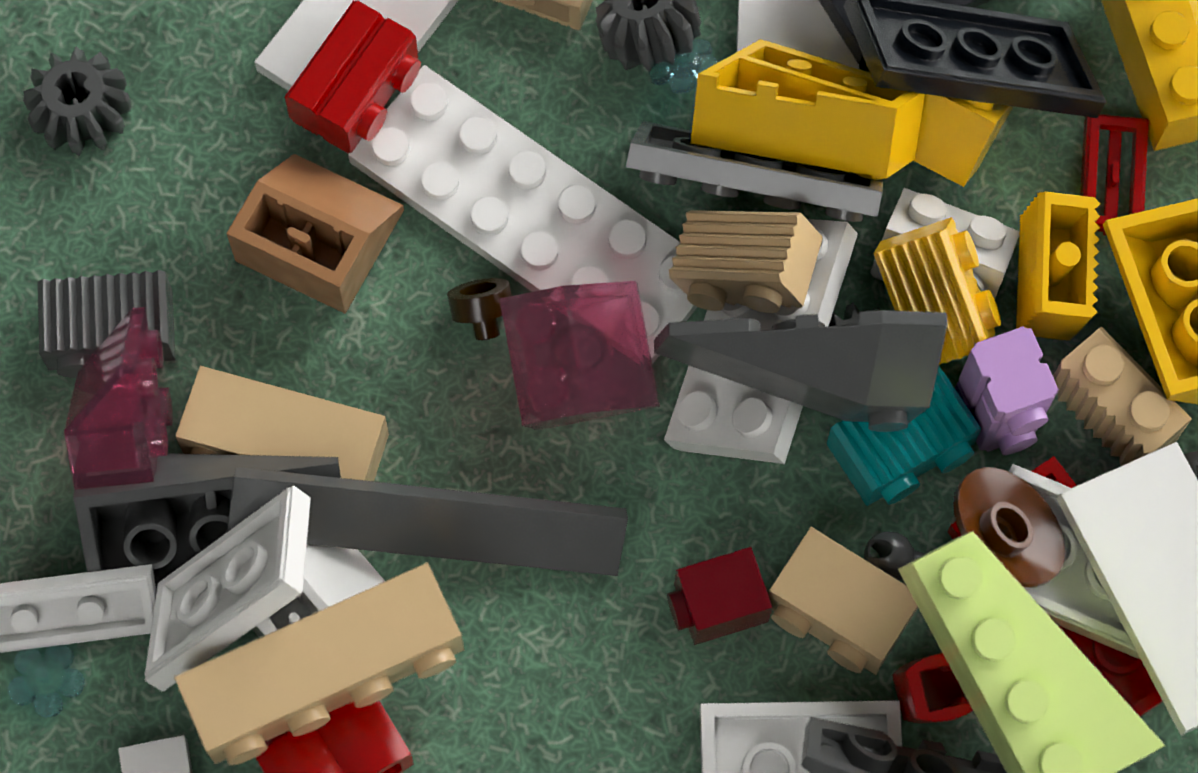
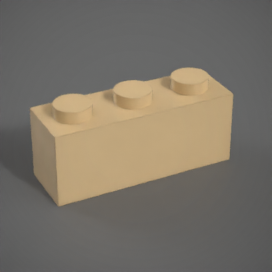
M200 366L175 437L183 454L338 457L341 478L374 481L389 432L386 418L383 415Z

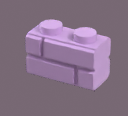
M1023 326L977 342L969 353L955 390L981 427L976 440L979 450H987L988 452L1000 448L1002 455H1010L1022 451L1038 441L1035 434L1037 429L1049 420L1046 413L1059 389L1048 364L1040 363L1043 353L1032 328H1024Z

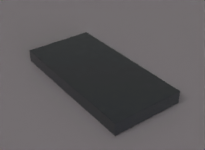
M846 0L843 6L876 87L1097 118L1106 104L1101 89L1068 22L928 0Z

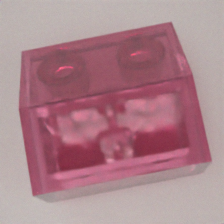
M145 307L132 308L77 373L64 428L74 490L154 482L158 457L167 456L168 454L166 426H172L173 424L172 400L168 387L158 388L157 369L163 368L162 339L159 329L149 330Z

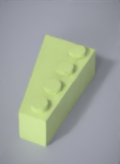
M973 531L949 541L898 569L1007 773H1116L1165 746Z

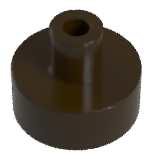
M502 278L470 281L452 288L447 293L452 320L458 323H472L476 340H489L498 337L500 330L497 318L508 314L514 308L509 281Z

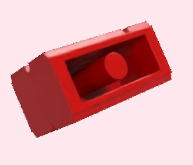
M353 0L285 95L289 118L313 134L322 136L325 141L346 153H352L362 138L368 142L371 141L385 122L387 109L384 106L395 90L401 93L406 92L418 75L421 61L418 60L416 36L406 27L390 18H383L376 10L358 0Z

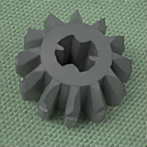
M605 0L596 7V24L603 49L608 53L610 59L621 61L625 70L643 64L647 71L650 72L655 64L661 62L674 66L675 55L693 52V40L701 35V18L696 0Z
M76 46L70 60L62 62L58 55L51 52L49 58L51 69L49 71L32 69L30 78L34 88L24 91L23 101L26 108L31 111L28 121L32 130L38 134L45 133L44 138L47 145L54 150H57L68 141L72 153L80 156L85 146V140L89 139L93 140L95 146L105 150L107 142L103 132L107 130L123 134L125 124L120 115L131 112V99L129 94L124 92L127 86L124 74L118 68L110 69L111 66L108 58L101 52L87 61L84 51ZM81 96H87V98L83 102H81ZM73 99V105H67Z

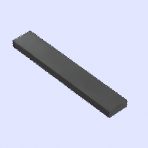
M235 467L227 532L285 489L294 485L310 497L307 544L618 576L628 523L626 508Z

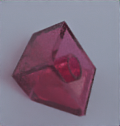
M636 281L566 285L500 298L522 426L537 431L660 407L638 283Z

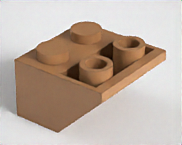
M293 154L257 180L226 234L236 262L346 314L404 211V205Z

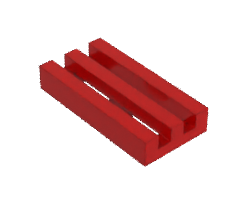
M1099 114L1097 118L1086 117L1084 120L1080 196L1096 198L1099 130H1108L1104 216L1100 215L1095 222L1100 227L1098 231L1103 232L1104 236H1107L1103 227L1104 222L1118 217L1122 132L1133 133L1129 214L1145 211L1149 119Z

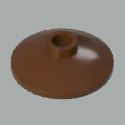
M994 467L976 469L960 481L954 494L953 507L961 536L973 531L1022 587L1034 588L1043 586L1058 575L1065 559L1063 533L1050 506L1030 484L1011 472Z

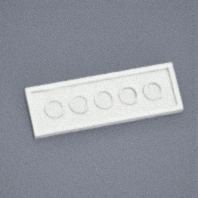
M423 65L410 88L406 92L400 93L387 108L385 122L374 139L368 142L362 138L353 152L348 154L350 164L645 372L649 370L660 356L654 353V339L668 323L686 322L697 308V306L687 300V294L669 276V269L673 267L672 258L677 255L676 246L680 244L678 240L426 65Z

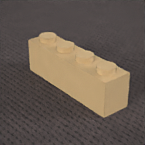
M427 562L181 673L174 678L204 748L212 761L217 764L227 759L229 765H237L262 754L267 749L265 741L290 730L293 736H300L322 727L331 719L328 712L354 701L356 707H364L385 698L394 690L392 683L411 674L417 673L418 677L423 679L441 673L455 664L456 659L454 655L464 651V645L460 630Z

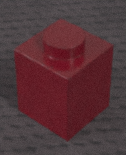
M752 547L676 569L674 582L676 591L667 593V600L677 630L689 628L694 645L769 622L773 607Z

